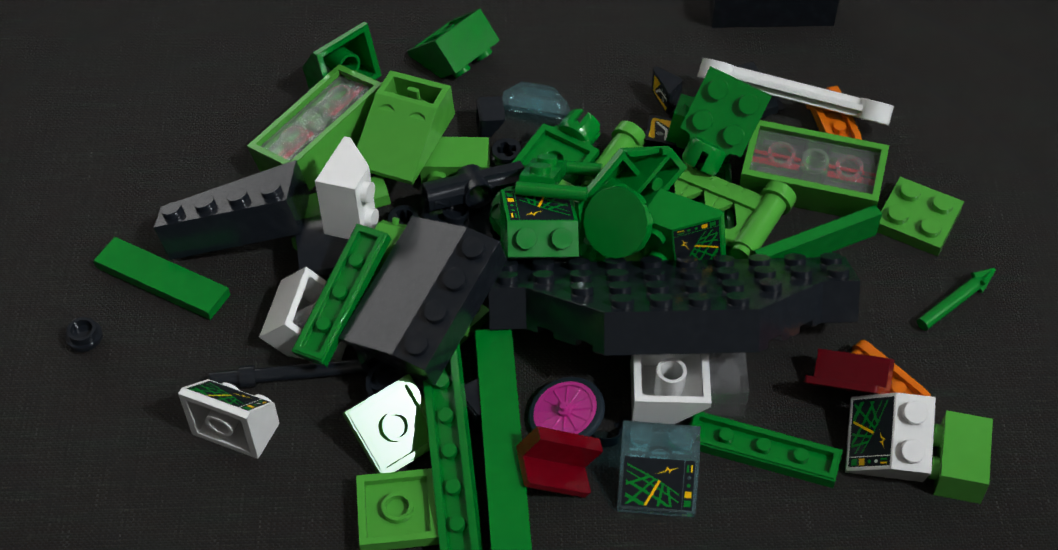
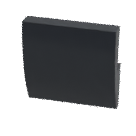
M321 216L304 218L301 234H296L299 270L307 267L319 276L331 274L348 241L345 238L324 234Z

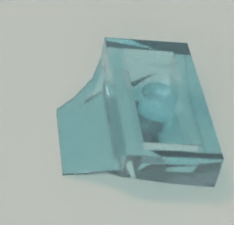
M522 81L503 92L502 100L506 110L561 120L570 112L567 101L552 86Z

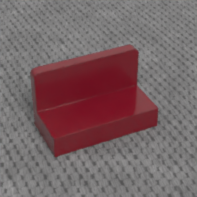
M818 348L814 376L805 375L804 383L871 395L890 393L895 360Z
M537 426L516 446L523 483L526 487L584 498L591 493L585 467L603 452L599 438Z

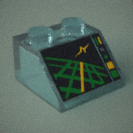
M623 421L617 511L695 517L701 426Z

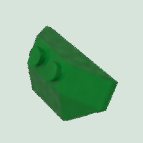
M669 146L620 148L587 186V201L575 200L574 206L578 218L579 255L582 258L589 259L590 262H604L606 258H609L593 249L586 238L583 222L585 209L591 198L602 189L621 186L632 188L641 194L648 203L646 206H648L660 188L668 191L687 169V166Z

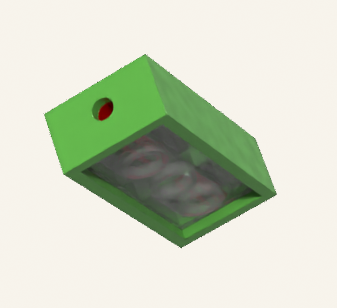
M338 64L247 145L259 171L262 172L297 160L310 191L316 186L315 180L344 136L350 137L357 147L375 93L382 82Z
M760 120L748 144L741 172L740 186L760 194L769 181H780L787 184L795 192L797 200L793 207L844 217L870 206L878 205L889 145Z

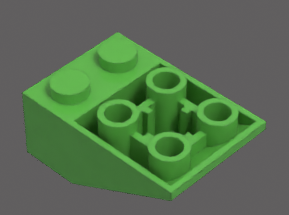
M389 71L375 93L357 145L358 150L369 165L371 174L411 185L414 184L455 115L451 86Z

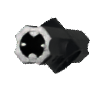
M521 161L481 169L475 164L463 166L457 171L455 176L421 184L424 207L427 213L463 204L473 209L483 208L492 201L493 197H496L501 189L516 186L524 166Z

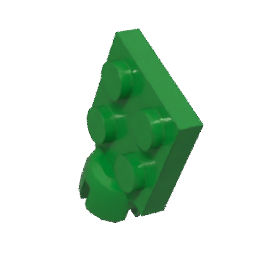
M710 66L680 127L690 134L689 142L682 154V161L694 168L703 151L708 156L700 172L714 176L719 172L725 158L729 154L742 157L772 95Z
M580 108L573 109L556 126H549L543 123L513 162L521 161L525 169L533 158H537V155L553 154L557 156V160L595 163L600 156V151L592 145L600 136V123L589 112L579 123L577 119L584 111ZM569 174L563 177L565 181L574 186H578L584 178L581 175Z

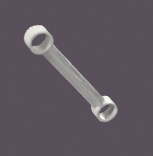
M702 58L697 76L704 79L710 66L772 96L888 126L894 109L893 105L851 96L708 58Z

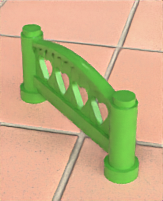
M621 121L611 134L612 140L595 163L603 164L604 167L620 148L643 147L646 136L644 131L633 122ZM685 164L687 169L674 183L675 194L689 199L702 195L704 196L705 205L722 211L730 208L734 209L736 226L731 229L725 228L726 246L732 248L730 253L734 259H748L750 255L754 254L756 249L761 248L780 217L789 213L797 200L792 188L780 181H769L761 193L758 194L717 176L700 172L701 170L692 168ZM584 176L581 181V187H587L595 177Z

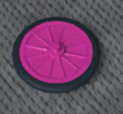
M566 377L555 380L543 387L532 400L528 412L530 429L532 431L537 426L590 437L603 420L605 412L603 396L600 390L588 380L578 377Z

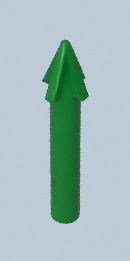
M989 268L972 272L971 279L917 319L918 326L922 330L927 331L977 291L983 293L996 269Z

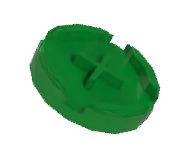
M614 186L602 189L591 198L585 209L583 224L586 238L593 249L603 256L618 259L631 256L645 247L651 236L653 219L651 212L648 211L646 206L648 203L641 194L632 188Z

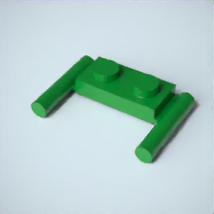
M553 154L537 155V158H533L520 173L519 181L516 182L515 195L587 201L588 187L558 184L566 174L596 177L603 169V164L557 160V156Z

